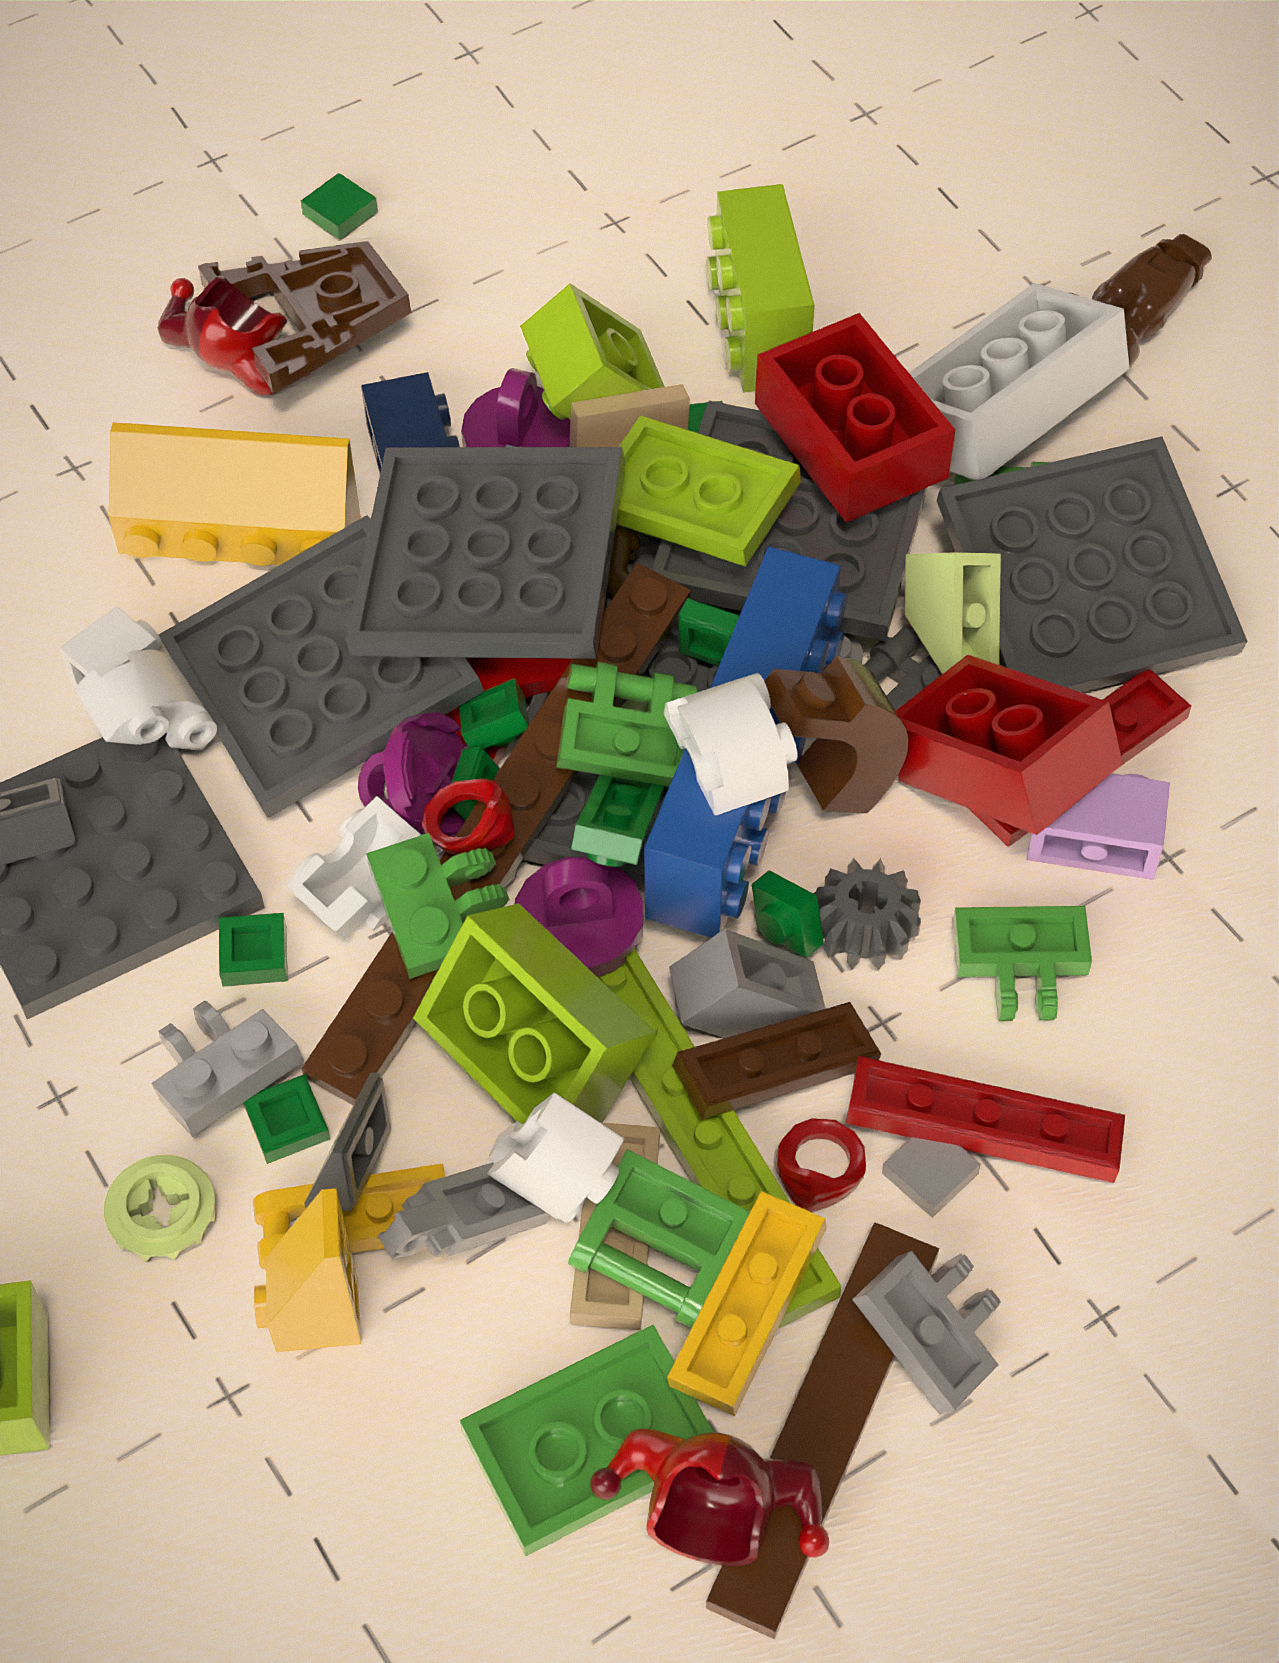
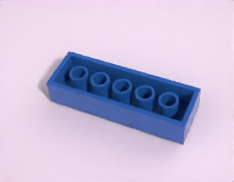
M768 546L710 688L755 673H759L765 681L774 668L822 673L825 666H828L836 656H840L844 640V632L837 631L841 625L848 598L847 593L839 592L841 565ZM770 705L769 711L775 725L780 724L781 722ZM793 736L797 749V760L791 762V764L797 765L799 763L807 737ZM685 748L644 847L645 919L709 938L724 930L728 917L739 919L749 889V881L743 880L749 864L757 867L760 865L769 836V829L763 828L768 813L775 815L780 813L786 792L715 816L697 782L693 761L688 750Z

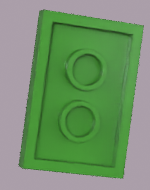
M654 1324L459 1420L461 1431L525 1557L652 1492L653 1480L646 1471L640 1469L635 1470L621 1480V1489L612 1499H600L593 1494L590 1488L592 1475L597 1470L606 1468L625 1438L633 1430H658L683 1439L704 1433H714L696 1399L669 1387L667 1376L674 1364V1360Z

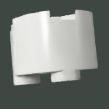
M156 650L127 652L126 655L131 662L117 666L103 676H100L97 670L94 669L74 689L106 742L141 745L154 742L167 733L165 740L170 748L204 751L207 743L215 737L217 732V725L170 655Z
M759 673L665 703L664 716L680 748L688 750L695 767L697 782L715 816L789 791L787 764L797 760L796 744L786 723L783 722L775 725L769 711L771 705L769 693Z
M376 796L364 809L354 811L344 820L339 829V837L342 841L333 851L323 856L320 853H312L305 857L297 865L292 878L284 886L335 933L345 939L350 938L353 928L363 923L370 929L375 930L388 921L369 868L366 853L420 836L421 834Z
M553 1093L533 1109L524 1124L516 1121L497 1136L488 1156V1160L493 1162L494 1165L487 1173L549 1215L568 1223L579 1212L586 1198L597 1204L613 1186L619 1174V1167L611 1162L623 1143L624 1138L556 1093Z

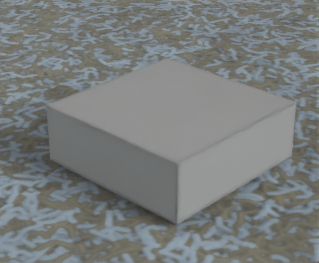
M911 1137L883 1163L882 1174L933 1218L979 1174L981 1163L961 1146Z

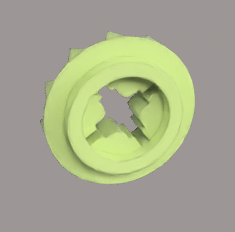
M175 1155L146 1157L125 1168L112 1182L104 1202L105 1223L121 1250L127 1249L139 1255L145 1262L152 1256L165 1255L175 1260L179 1252L192 1243L201 1245L204 1231L210 1222L215 1221V1192L207 1174L194 1162ZM159 1188L161 1196H165L169 1205L180 1203V1205L170 1209L169 1226L162 1228L161 1223H157L153 1215L143 1216L153 1210L152 1200L155 1199L153 1189Z

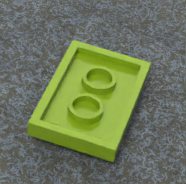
M640 415L618 446L623 449L625 470L617 524L746 567L800 484L799 465Z

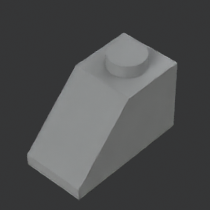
M727 929L722 930L669 966L675 992V1006L680 1014L681 1023L723 1038L826 1009L814 961Z

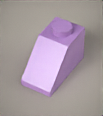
M1111 773L1038 835L1031 833L1027 860L1154 880L1164 847L1170 782L1149 779L1140 774L1120 775Z

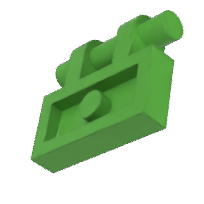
M597 662L596 668L571 664L567 689L591 693V702L568 698L564 708L556 767L670 787L685 748H680L664 716L665 703L697 693V686L674 682L673 675L654 672L652 678L617 672V665ZM614 697L645 702L647 703L648 710L647 712L614 707L613 700Z

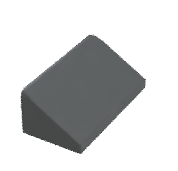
M53 778L0 793V865L66 848L75 843V834L60 778Z
M370 1073L304 1202L305 1208L309 1206L322 1189L337 1188L342 1211H352L353 1207L356 1206L391 1130L384 1082L380 1073Z

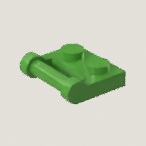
M627 1149L617 1166L619 1167V1174L606 1196L597 1203L567 1264L586 1274L590 1268L677 1312L678 1315L675 1320L692 1328L750 1211ZM611 1227L697 1270L699 1273L692 1286L689 1287L604 1243Z

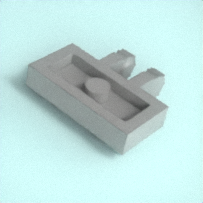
M204 1000L193 1008L195 1020L202 1032L208 1035L213 1042L197 1053L183 1032L173 1024L169 1023L158 1031L159 1038L166 1050L177 1061L178 1065L151 1084L159 1101L192 1137L304 1062L298 1044L264 1009H261L233 1029H230L221 1014L208 1001Z
M910 1251L897 1256L852 1300L933 1406L942 1414L956 1410L999 1365L974 1331L1000 1306L1001 1301L992 1289L989 1290L987 1288L982 1292L972 1295L964 1303V1306L957 1311L947 1298V1295L962 1283L973 1270L974 1265L968 1257L960 1253L954 1258L949 1259L934 1274L930 1275L915 1254Z

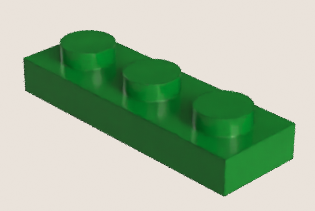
M600 775L576 823L571 849L587 853V857L590 860L606 866H622L626 862L637 865L663 801L666 786Z

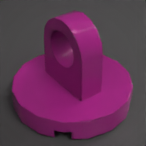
M510 368L507 370L500 387L493 388L476 398L464 413L461 428L463 447H505L506 445L516 447H570V419L561 420L548 409L542 398V392L545 390L537 386L536 375L533 372Z
M440 712L423 713L404 718L393 728L385 751L372 755L363 764L357 786L359 798L363 805L366 807L378 796L419 834H426L422 826L425 806L440 789L452 783L462 749L469 748L467 744H462L460 737L456 733L461 731L459 725L453 719ZM384 780L386 782L387 794L389 797L388 799L384 795ZM452 806L442 816L440 823L441 831L448 836H456L465 822Z
M566 857L543 865L529 876L515 898L514 904L519 903L597 977L614 972L625 963L626 956L633 951L635 945L637 948L643 937L644 902L635 882L618 866L602 865L590 860L588 857Z

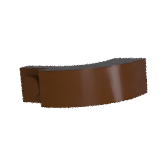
M836 656L822 673L774 668L764 682L769 693L771 707L779 721L786 723L795 737L816 738L801 756L797 766L822 810L868 813L895 781L904 764L908 750L906 728L874 674L860 662L842 656Z

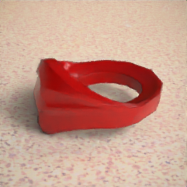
M488 779L456 781L440 789L425 806L422 821L425 833L430 834L433 844L448 854L458 855L464 852L468 853L471 850H477L478 848L490 850L508 844L515 838L516 829L509 797L495 781ZM463 800H477L487 805L481 821L470 835L464 838L450 837L441 831L440 823L442 816L455 803Z
M811 1118L795 1124L781 1140L776 1154V1171L794 1204L813 1213L836 1204L858 1187L864 1179L866 1171L865 1146L855 1131L833 1119ZM818 1138L830 1140L838 1144L846 1152L849 1160L848 1167L843 1175L836 1178L810 1169L800 1168L795 1159L797 1150L808 1140Z

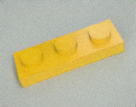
M763 1191L760 1192L667 1376L669 1387L728 1414L736 1415L826 1231V1218Z

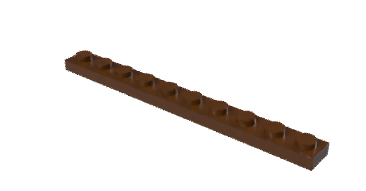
M638 562L635 564L603 613L597 658L572 659L492 780L498 783L509 797L516 829L515 838L508 844L488 850L492 852L496 862L491 872L486 873L485 876L483 875L471 881L450 887L454 901L466 892L478 888L481 889L492 884H500L502 887L506 886L580 772L556 767L564 708L568 698L591 702V693L567 689L571 664L596 668L597 662L617 665V672L642 676L678 621L679 613L687 598L690 599V589ZM614 697L613 706L621 707L626 699ZM478 801L455 837L464 838L473 832L481 821L487 807L485 803ZM444 852L439 860L440 864H444L455 855ZM392 931L301 1068L302 1074H305L309 1081L353 1105L369 1074L380 1073L382 1077L417 1023L413 1017L438 970L409 979Z

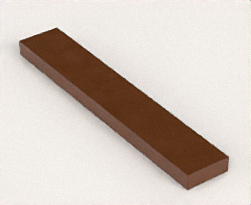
M874 1222L769 1458L802 1461L815 1468L821 1489L822 1526H824L896 1357L852 1299L897 1256L910 1251L915 1254L931 1275L940 1249ZM788 1505L772 1511L766 1536L759 1555L754 1562L742 1566H721L706 1600L707 1610L774 1640L810 1559L800 1550L798 1537L802 1529V1523L792 1506Z

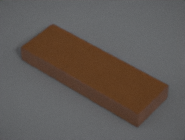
M847 1002L679 1051L675 1056L672 1066L703 1120L854 1074L859 1056L879 1060L882 1053L851 1002Z

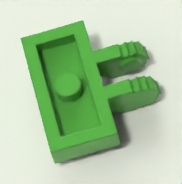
M426 833L366 853L369 868L409 979L440 968L467 915L505 907L507 902L510 901L506 888L500 886V884H492L491 886L466 892L454 901L450 887L471 881L483 875L485 876L496 865L492 852H489L486 848H478L468 853L464 852L455 855L441 865L430 834Z
M1086 906L955 907L953 930L957 976H995V1000L998 1021H1013L1018 1011V993L1015 990L1014 976H1036L1035 1006L1040 1020L1057 1019L1058 997L1056 976L1089 975L1092 965Z

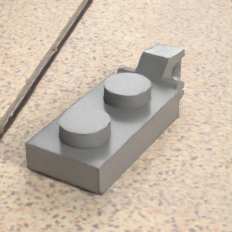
M492 1162L424 1183L415 1195L406 1199V1202L401 1205L404 1210L394 1215L395 1220L386 1231L381 1232L378 1238L392 1260L415 1255L427 1246L435 1257H443L446 1254L452 1256L544 1225L552 1216L488 1175L487 1172L494 1165Z

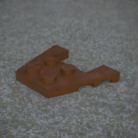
M369 241L299 250L300 260L295 261L291 259L285 262L268 264L263 256L251 257V261L245 262L246 267L222 271H220L218 262L198 265L201 283L204 288L215 277L222 275L248 298L266 292H273L300 331L299 333L252 348L256 368L273 393L288 387L412 313L409 294Z

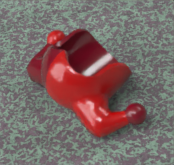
M222 275L210 281L201 294L193 299L186 312V302L194 296V286L187 278L174 280L170 285L172 296L158 321L157 330L160 339L166 344L192 348L203 362L216 369L232 372L248 388L260 395L269 396L274 394L256 368L252 348L277 340L288 321L286 317L281 313H270L238 290Z
M633 1430L625 1438L606 1468L597 1470L590 1479V1488L593 1494L600 1499L609 1500L619 1493L622 1479L635 1470L646 1471L654 1482L646 1523L648 1535L664 1548L695 1561L721 1566L751 1564L759 1555L772 1511L788 1505L793 1507L802 1523L798 1543L803 1554L811 1558L823 1556L829 1549V1535L822 1526L821 1489L815 1468L797 1460L762 1459L752 1446L729 1434L704 1433L683 1439L658 1430Z

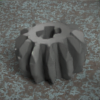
M853 858L847 866V874L830 868L829 873L825 876L824 887H817L816 892H814L818 898L823 939H825L824 950L828 958L844 952L847 953V963L851 970L860 962V958H869L878 971L885 964L886 954L902 960L904 954L908 951L909 941L915 940V937L919 935L921 918H919L921 899L918 895V890L907 888L908 879L904 870L886 875L885 866L881 858L872 866V869H863L856 859Z

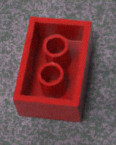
M860 313L757 354L755 405L846 523L948 479L955 428Z
M966 655L896 710L908 734L907 755L898 774L900 782L1035 835H1038L1123 764L1108 701L971 655Z

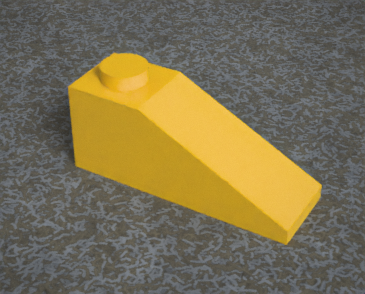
M337 1188L322 1189L265 1258L266 1284L254 1286L256 1325L258 1329H269L276 1353L361 1344L358 1277Z

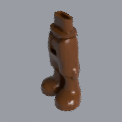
M1179 234L1174 239H1162L1155 246L1137 254L1107 281L1099 285L1093 293L1092 300L1124 309L1129 369L1139 356V341L1153 336L1165 326L1167 317L1181 303L1190 288L1202 279L1203 267L1212 259L1209 248L1188 235Z

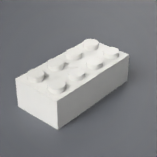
M1033 283L909 372L955 428L950 471L973 480L987 478L1129 370L1124 309Z

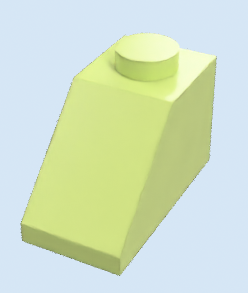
M959 552L906 554L905 616L942 674L966 655L999 665L1001 554Z

